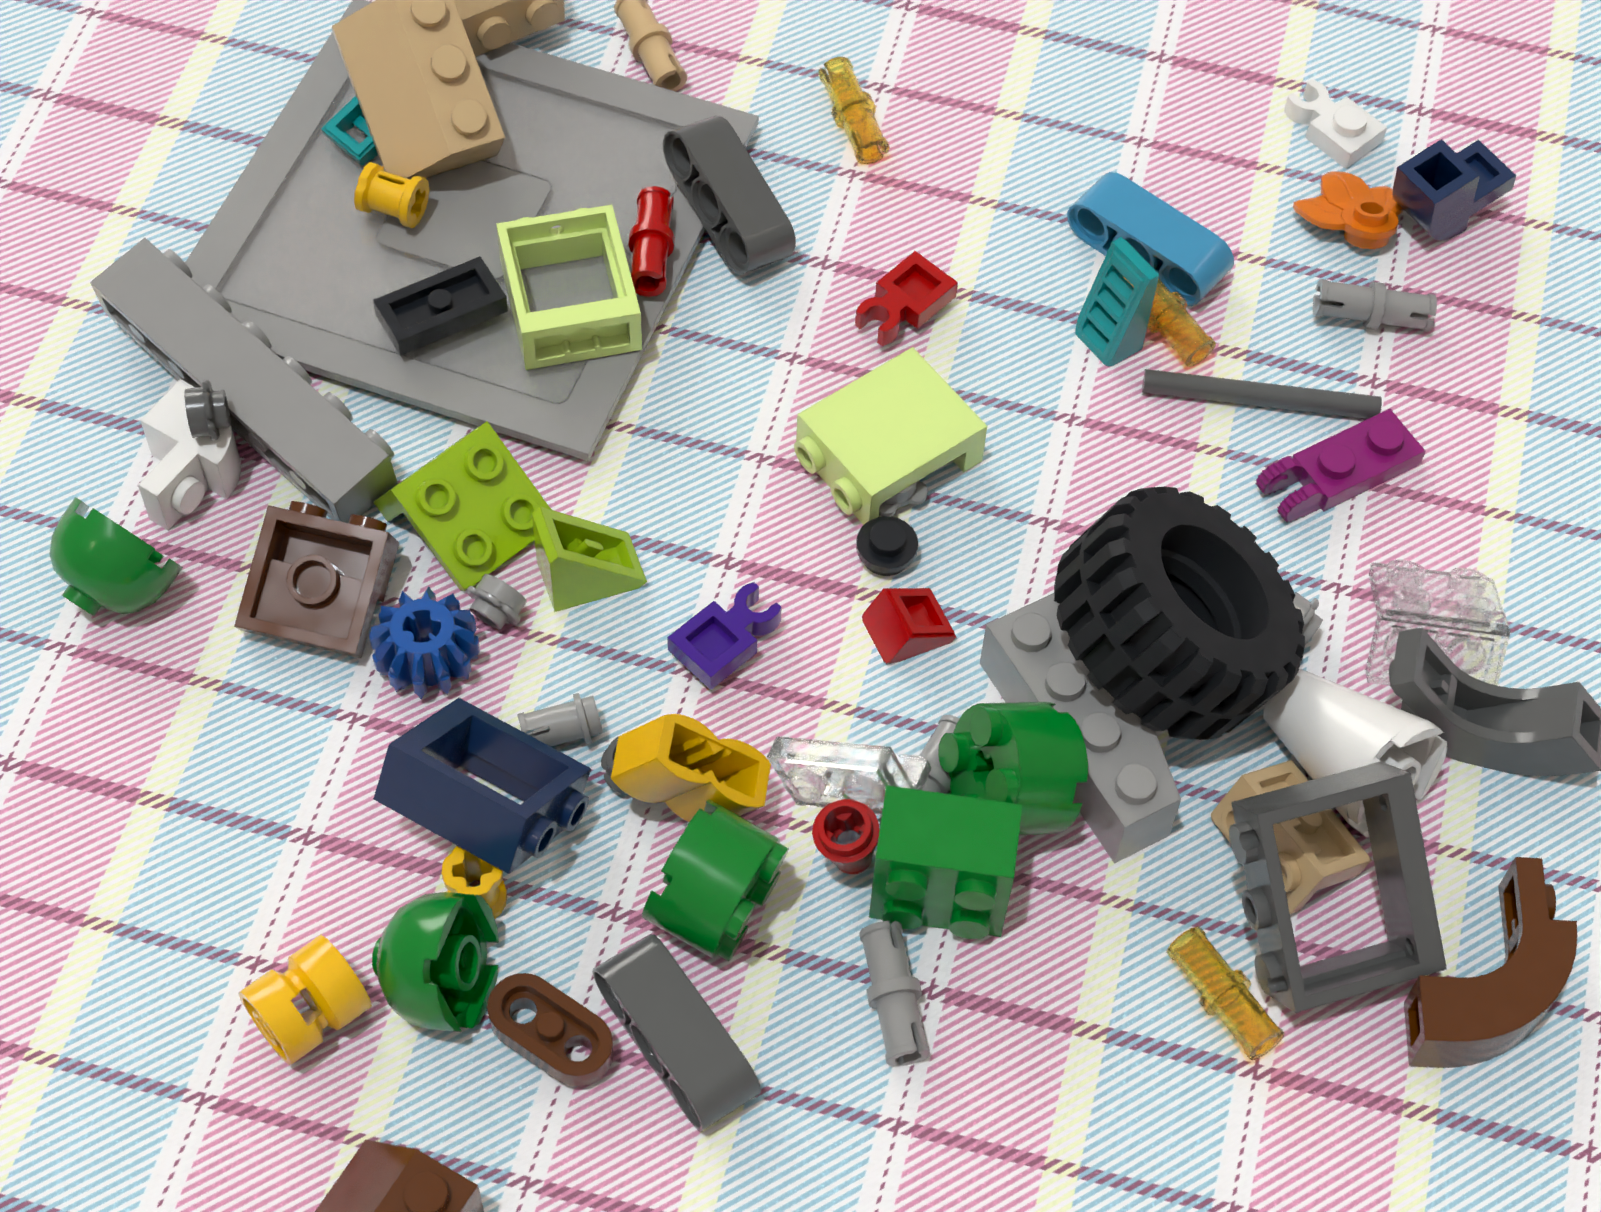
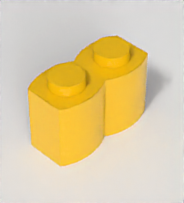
M667 714L618 736L611 779L622 791L631 797L648 803L665 802L676 815L690 822L699 809H705L706 801L709 799L738 816L765 806L771 763L760 751L745 742L736 739H718L709 728L691 717L681 714Z

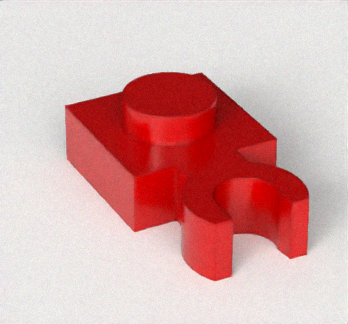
M914 251L876 282L875 297L864 300L857 307L855 326L861 329L873 320L884 322L878 328L877 343L881 346H886L897 338L899 325L904 320L916 329H919L956 298L958 282L917 251Z

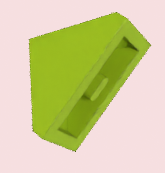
M541 506L532 513L537 564L554 612L636 590L647 582L628 532Z

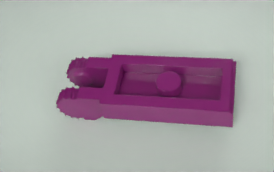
M1388 409L1293 454V457L1286 456L1277 463L1267 466L1258 475L1255 484L1265 495L1275 493L1277 490H1282L1297 482L1302 484L1303 487L1289 494L1277 507V512L1284 521L1292 522L1319 509H1322L1323 512L1417 467L1422 462L1426 451L1394 412Z

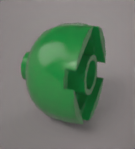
M75 497L61 516L52 534L49 555L53 570L68 584L62 596L93 616L96 615L101 606L120 614L139 612L154 604L170 587L183 567L169 558L163 568H160L154 563L160 562L164 555L94 508H92L85 519L83 516L90 507Z
M440 892L424 894L397 910L384 929L382 937L375 943L372 953L373 971L378 977L382 993L388 1005L397 1015L411 1025L432 1030L462 1032L460 1027L474 1028L480 1023L487 1011L488 998L496 985L498 965L486 964V942L499 943L498 928L492 909L483 897L479 895Z

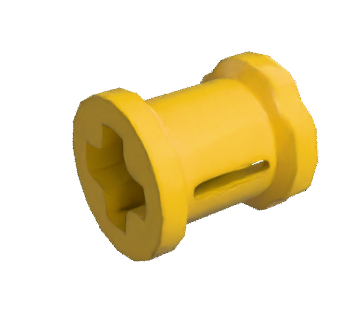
M369 162L360 173L355 189V209L365 213H371L373 210L399 218L403 226L414 228L422 219L427 207L430 189L429 182L421 176H414L412 179L385 172L383 166Z
M456 846L442 864L441 873L447 892L482 896L491 907L494 919L501 915L507 902V890L502 879L503 871ZM475 880L480 881L479 886H469V882Z

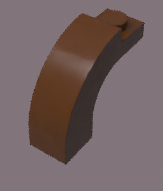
M1515 857L1498 886L1505 944L1504 965L1495 971L1476 977L1460 978L1419 975L1404 1001L1409 1067L1456 1068L1482 1063L1498 1057L1517 1046L1531 1034L1562 991L1569 978L1576 956L1578 939L1577 921L1554 920L1556 894L1552 884H1545L1542 858Z

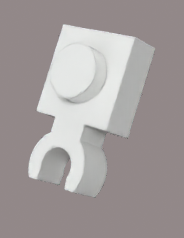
M1311 79L1306 84L1303 95L1306 101L1301 100L1294 93L1287 97L1284 108L1286 116L1296 123L1309 125L1305 138L1345 169L1372 151L1384 140L1387 130L1384 124L1347 96L1335 104L1329 99L1326 87L1316 80Z

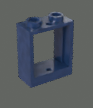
M457 698L388 745L374 800L510 874L531 856L539 858L547 850L553 838L563 830L570 832L576 828L588 807L589 797L583 793L591 768L465 700ZM460 766L524 802L518 804L456 769Z

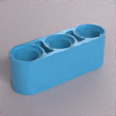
M1109 172L1103 175L1070 206L1067 212L1068 223L1076 236L1105 256L1112 241L1120 237L1125 239L1159 273L1156 289L1185 306L1198 304L1234 266L1232 251L1222 238L1119 173Z

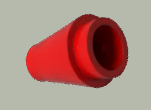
M841 799L826 805L818 813L813 823L812 836L815 846L823 856L835 864L842 872L854 875L862 873L870 866L879 838L880 828L875 813L866 804L853 799Z

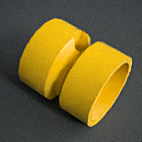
M319 935L289 956L287 959L288 970L281 973L271 969L238 993L242 1004L259 1031L274 1051L289 1066L323 1042L324 1028L328 1026L340 1030L372 1007L371 1000L353 969L337 948L323 935ZM299 993L310 1007V1009L301 1014L291 1001Z

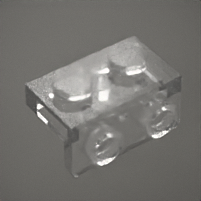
M777 736L767 755V759L796 805L824 808L826 805L837 800L852 799L866 804L875 814L881 815L886 785L922 790L932 770L925 756L894 753L891 747Z

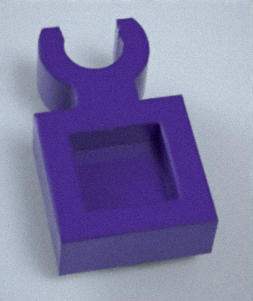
M755 582L746 584L738 590L735 595L734 606L727 612L713 601L667 637L668 651L704 685L712 690L757 653V639L754 636L769 634L779 626L782 607L776 602L764 612L751 611L749 607L759 600V586Z

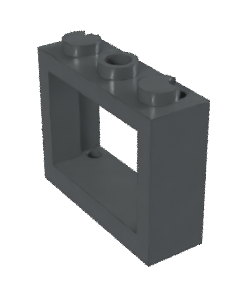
M1381 761L1231 802L1235 824L1229 828V838L1236 859L1241 865H1244L1248 890H1244L1242 893V905L1248 923L1257 932L1261 954L1255 957L1254 964L1257 979L1265 994L1297 1013L1415 979L1419 975L1425 976L1447 969L1410 772ZM1362 800L1389 941L1300 966L1273 824Z

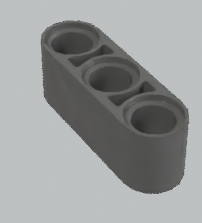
M713 116L668 131L665 134L663 140L665 161L732 271L737 274H744L788 258L794 253L796 238L792 224L727 119L722 116Z
M649 934L593 969L594 980L606 1003L685 1116L697 1130H705L761 1093L759 1081L750 1063L669 950L656 935Z

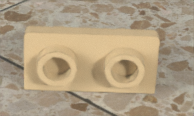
M1292 760L1241 775L1212 811L1211 819L1230 843L1229 828L1235 824L1231 802L1300 784L1308 780ZM1332 809L1273 824L1290 914L1300 911L1316 891L1358 876L1372 861Z

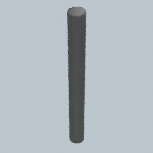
M1145 369L1142 384L1143 393L1365 419L1381 413L1382 406L1381 396Z

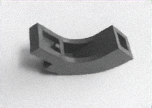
M1423 627L1399 632L1395 658L1389 666L1390 687L1402 699L1401 710L1434 723L1444 732L1438 736L1447 742V757L1496 771L1528 776H1563L1601 771V707L1580 682L1533 689H1517L1493 685L1478 680L1458 668Z

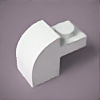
M181 379L140 420L151 455L159 459L160 462L138 484L149 519L168 531L183 515L193 512L198 507L207 489L228 500L234 492L241 474L240 456L231 425L230 427L219 428L220 437L215 441H212L210 436L192 437L187 420L184 391L185 389L195 387Z

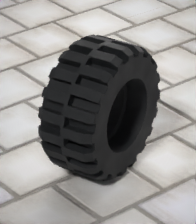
M1162 486L1140 488L1129 492L1125 497L1120 498L1069 546V549L1062 555L1058 563L1057 575L1055 577L1054 601L1060 604L1057 608L1056 616L1060 629L1068 632L1070 637L1068 647L1075 660L1083 661L1090 671L1087 677L1098 690L1103 687L1114 698L1112 703L1125 714L1134 713L1141 718V725L1153 731H1165L1167 729L1169 737L1195 740L1219 738L1224 733L1231 732L1293 681L1299 671L1305 648V636L1302 635L1304 620L1301 609L1294 606L1295 593L1289 581L1283 580L1277 571L1279 564L1270 552L1265 553L1255 542L1257 537L1246 526L1239 527L1230 519L1231 514L1218 505H1207L1204 503V497L1190 491L1179 493L1175 487Z

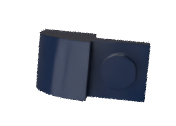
M1440 139L1397 167L1392 196L1395 202L1433 239L1447 240L1466 231L1470 216L1511 191L1517 175L1479 139L1458 153Z

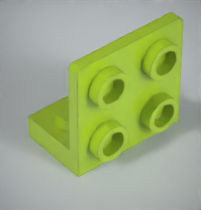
M488 421L462 437L373 502L387 522L404 513L461 591H466L469 586L477 584L484 574H490L533 542L532 513L540 506L551 509Z

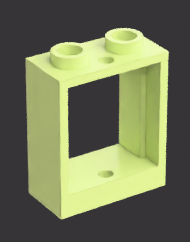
M613 205L580 208L569 212L533 218L524 217L514 221L496 223L500 262L525 370L642 350L641 311ZM560 225L558 228H552L553 226ZM603 256L613 299L530 312L520 269Z

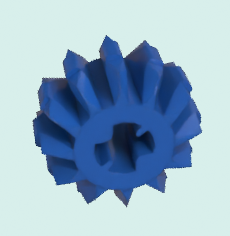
M429 586L424 592L422 599L413 600L402 591L399 598L400 608L381 606V611L378 615L380 624L371 627L369 639L371 648L374 650L372 657L375 669L380 673V676L388 675L390 685L394 687L396 692L413 684L414 693L422 700L428 690V686L437 685L440 690L448 695L451 688L450 677L468 680L469 674L472 671L470 661L478 659L480 644L478 636L475 635L477 631L475 618L470 610H461L460 602L453 593L436 601V595Z

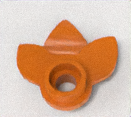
M1338 171L1327 172L1322 175L1320 181L1321 196L1302 199L1293 203V209L1296 213L1311 224L1322 229L1344 230L1346 241L1363 249H1379L1386 246L1389 238L1397 232L1398 215L1403 212V208L1393 199L1392 188L1388 186L1369 188L1361 178L1351 173Z

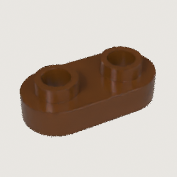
M519 973L508 976L501 980L491 991L487 1004L490 1026L495 1036L505 1045L556 1080L569 1086L592 1084L607 1073L613 1061V1040L608 1025L598 1015L543 978L533 974ZM521 1009H530L536 1013L535 1018L528 1023L520 1024L512 1020V1016ZM576 1046H584L591 1051L590 1056L583 1061H573L566 1055L570 1049Z

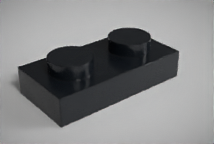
M481 256L373 300L375 315L400 356L508 312L507 297Z

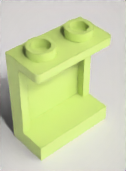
M912 347L798 413L794 450L801 465L809 473H817L830 487L832 496L839 508L848 515L854 514L864 525L868 521L879 517V508L884 501L950 461H953L963 473L982 462L988 426Z

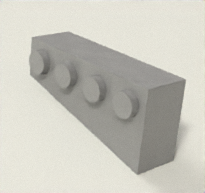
M1054 593L986 624L980 665L1006 703L1051 702L1056 704L1053 708L1057 712H1068L1076 720L1086 746L1088 777L1087 782L1076 784L1073 803H1083L1080 810L1081 815L1115 864L1168 837L1181 798L1156 732L1141 725V718L1134 713L1125 714L1112 703L1114 698L1103 687L1098 690L1087 677L1090 671L1083 661L1075 660L1068 647L1070 640L1068 632L1060 629L1056 616L1057 608L1060 604L1054 601Z

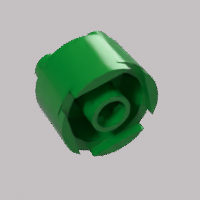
M1051 702L979 703L971 706L960 717L954 732L945 733L939 743V762L943 770L948 772V775L951 777V794L1023 805L1019 836L1057 834L1065 831L1077 819L1083 804L1073 803L1076 784L1087 782L1088 777L1086 746L1076 720L1068 712H1057L1053 708L1056 704Z
M709 799L706 801L705 809H699L691 819L661 870L665 874L662 882L667 884L661 895L651 890L642 912V918L714 959L718 955L729 962L749 928L746 924L756 904L762 907L781 874L779 868L789 848L780 844V839Z

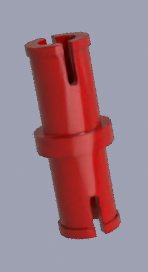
M658 186L646 187L638 193L636 224L631 228L628 239L629 249L633 253L630 274L635 293L646 297L657 296L666 289L667 257L672 254L675 244V236L670 229L674 198L670 197L671 193L667 189Z

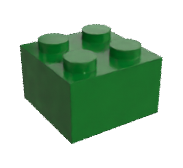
M886 785L875 858L869 918L889 921L890 924L897 921L902 924L903 929H915L920 926L949 929L954 935L966 939H982L988 935L1001 937L1014 881L1023 805Z

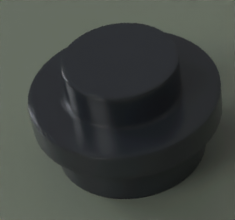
M890 516L877 517L865 523L859 530L856 550L860 560L871 572L881 576H892L905 570L914 561L918 550V538L914 529L905 521Z

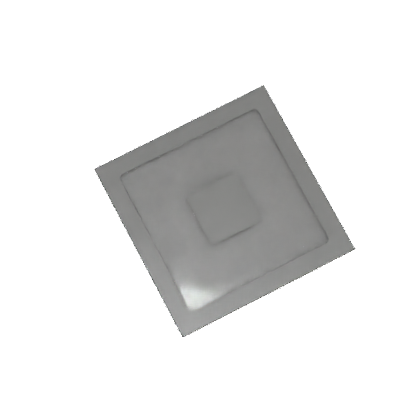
M352 0L340 21L372 2ZM332 32L185 263L193 275L191 279L201 288H204L207 284L212 285L229 303L232 309L230 313L241 324L246 320L255 323L267 336L272 345L270 349L283 360L286 356H291L306 371L477 426L488 421L496 432L589 461L705 231V227L665 161L663 153L664 136L668 131L713 116H722L731 124L744 147L747 148L759 124V116L508 43L498 49L476 56L481 74L505 135L498 155L427 177L430 189L426 210L420 222L414 228H408L400 223L399 218L374 210L371 213H365L355 209L354 193L360 173L369 162L382 166L380 158L377 155L361 166L326 137L321 130L356 95ZM356 126L347 131L359 143L367 137ZM650 186L667 189L671 193L670 197L674 198L670 229L674 233L675 244L672 254L667 257L666 289L661 294L652 297L636 294L641 311L642 350L525 370L500 262L496 223L514 221L524 217L533 218L569 212L580 208L613 205L631 273L633 253L629 249L628 239L631 228L636 224L638 193ZM560 225L553 226L552 228H558ZM481 256L507 297L508 312L400 356L375 315L373 300ZM603 256L520 269L530 312L614 298Z

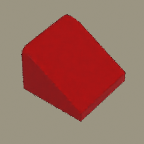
M883 588L862 615V621L886 664L901 662L950 644L956 638L954 630L930 588Z

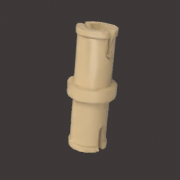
M617 0L614 5V12L621 20L630 38L628 45L633 57L643 63L653 85L676 92L686 84L688 79L687 73L681 67L671 48L672 36L667 27L658 23L648 4V0Z

